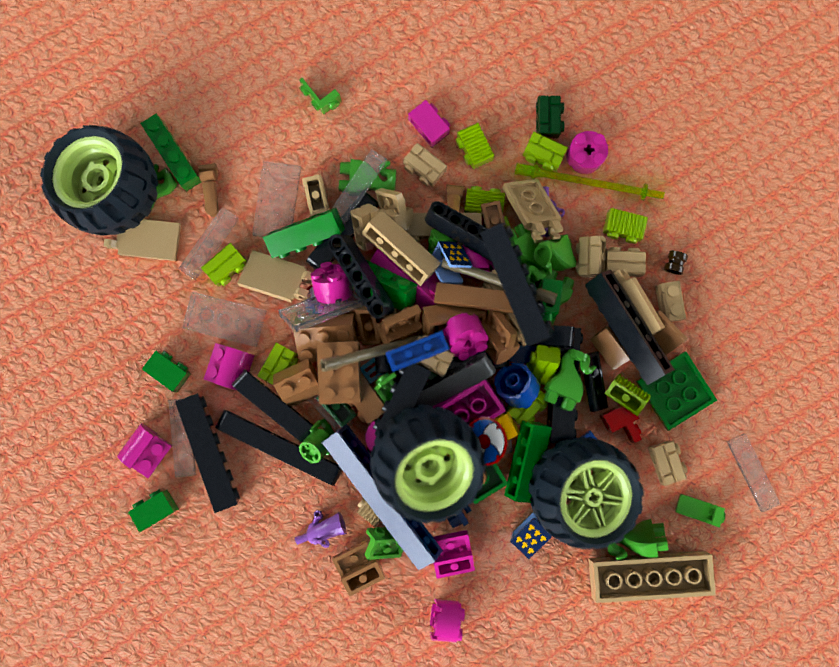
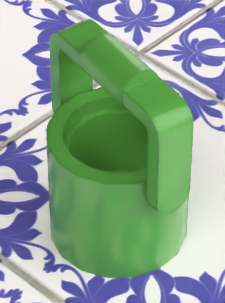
M326 419L318 420L310 428L309 431L311 433L299 446L301 456L308 462L318 463L325 455L330 454L322 444L325 439L334 433Z

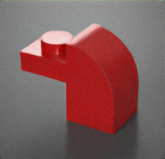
M613 408L599 415L608 432L613 433L623 428L630 442L637 443L642 440L640 436L642 432L639 426L633 423L640 418L626 408Z

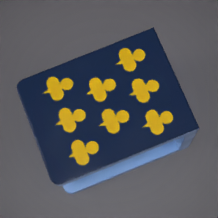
M438 241L432 255L441 264L445 257L450 267H472V263L462 244ZM441 264L436 269L435 273L440 283L463 284L464 281L460 273L442 268Z
M532 512L512 532L510 542L530 559L552 536L541 526L537 516Z

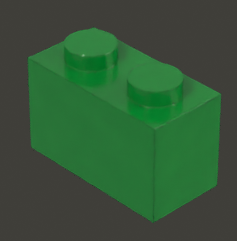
M165 350L163 352L155 351L142 370L170 391L178 392L191 375L187 371L188 367L180 361L176 363L172 360L173 356Z
M158 489L149 495L150 499L144 502L142 499L132 505L134 509L130 510L128 514L139 533L179 510L168 489L162 492Z

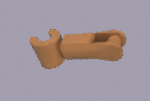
M215 163L198 165L199 176L203 186L205 211L211 217H216L219 214L216 183L213 181L218 180L217 165Z
M447 184V206L459 212L465 186Z

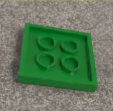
M686 351L669 360L675 370L649 385L642 378L636 381L641 390L651 395L648 402L667 431L717 401Z

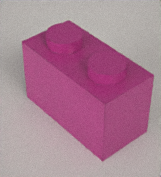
M425 100L408 113V120L432 148L449 135L450 124L444 117L441 118L437 114L438 110L433 103L429 104Z

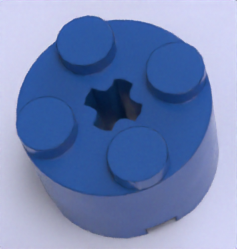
M514 362L511 363V366H504L495 377L494 384L497 393L511 407L529 408L537 398L541 384L525 364Z

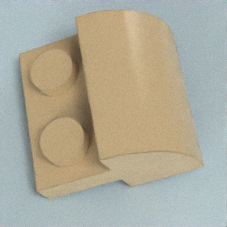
M384 188L375 190L379 210L384 211L406 231L413 221L414 211L413 208L405 206L406 200L403 194Z

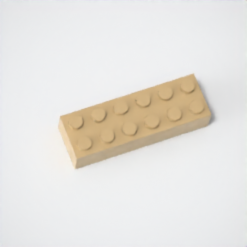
M706 551L658 554V557L653 558L631 555L623 560H616V556L589 558L591 597L596 603L716 595L712 554Z

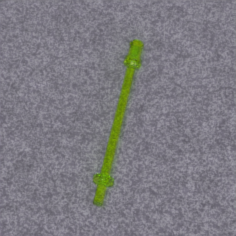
M517 162L514 172L515 175L529 176L531 179L544 177L640 195V199L643 201L646 196L663 199L665 192L648 189V184H644L642 188L543 170L537 167V164L532 166Z

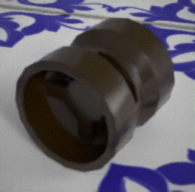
M669 251V262L665 264L664 270L672 274L682 275L684 272L683 265L687 262L688 255L679 251Z

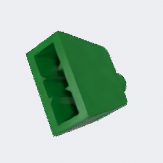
M543 278L539 288L557 293L554 305L543 302L546 309L544 313L546 320H550L552 323V320L559 314L563 281Z

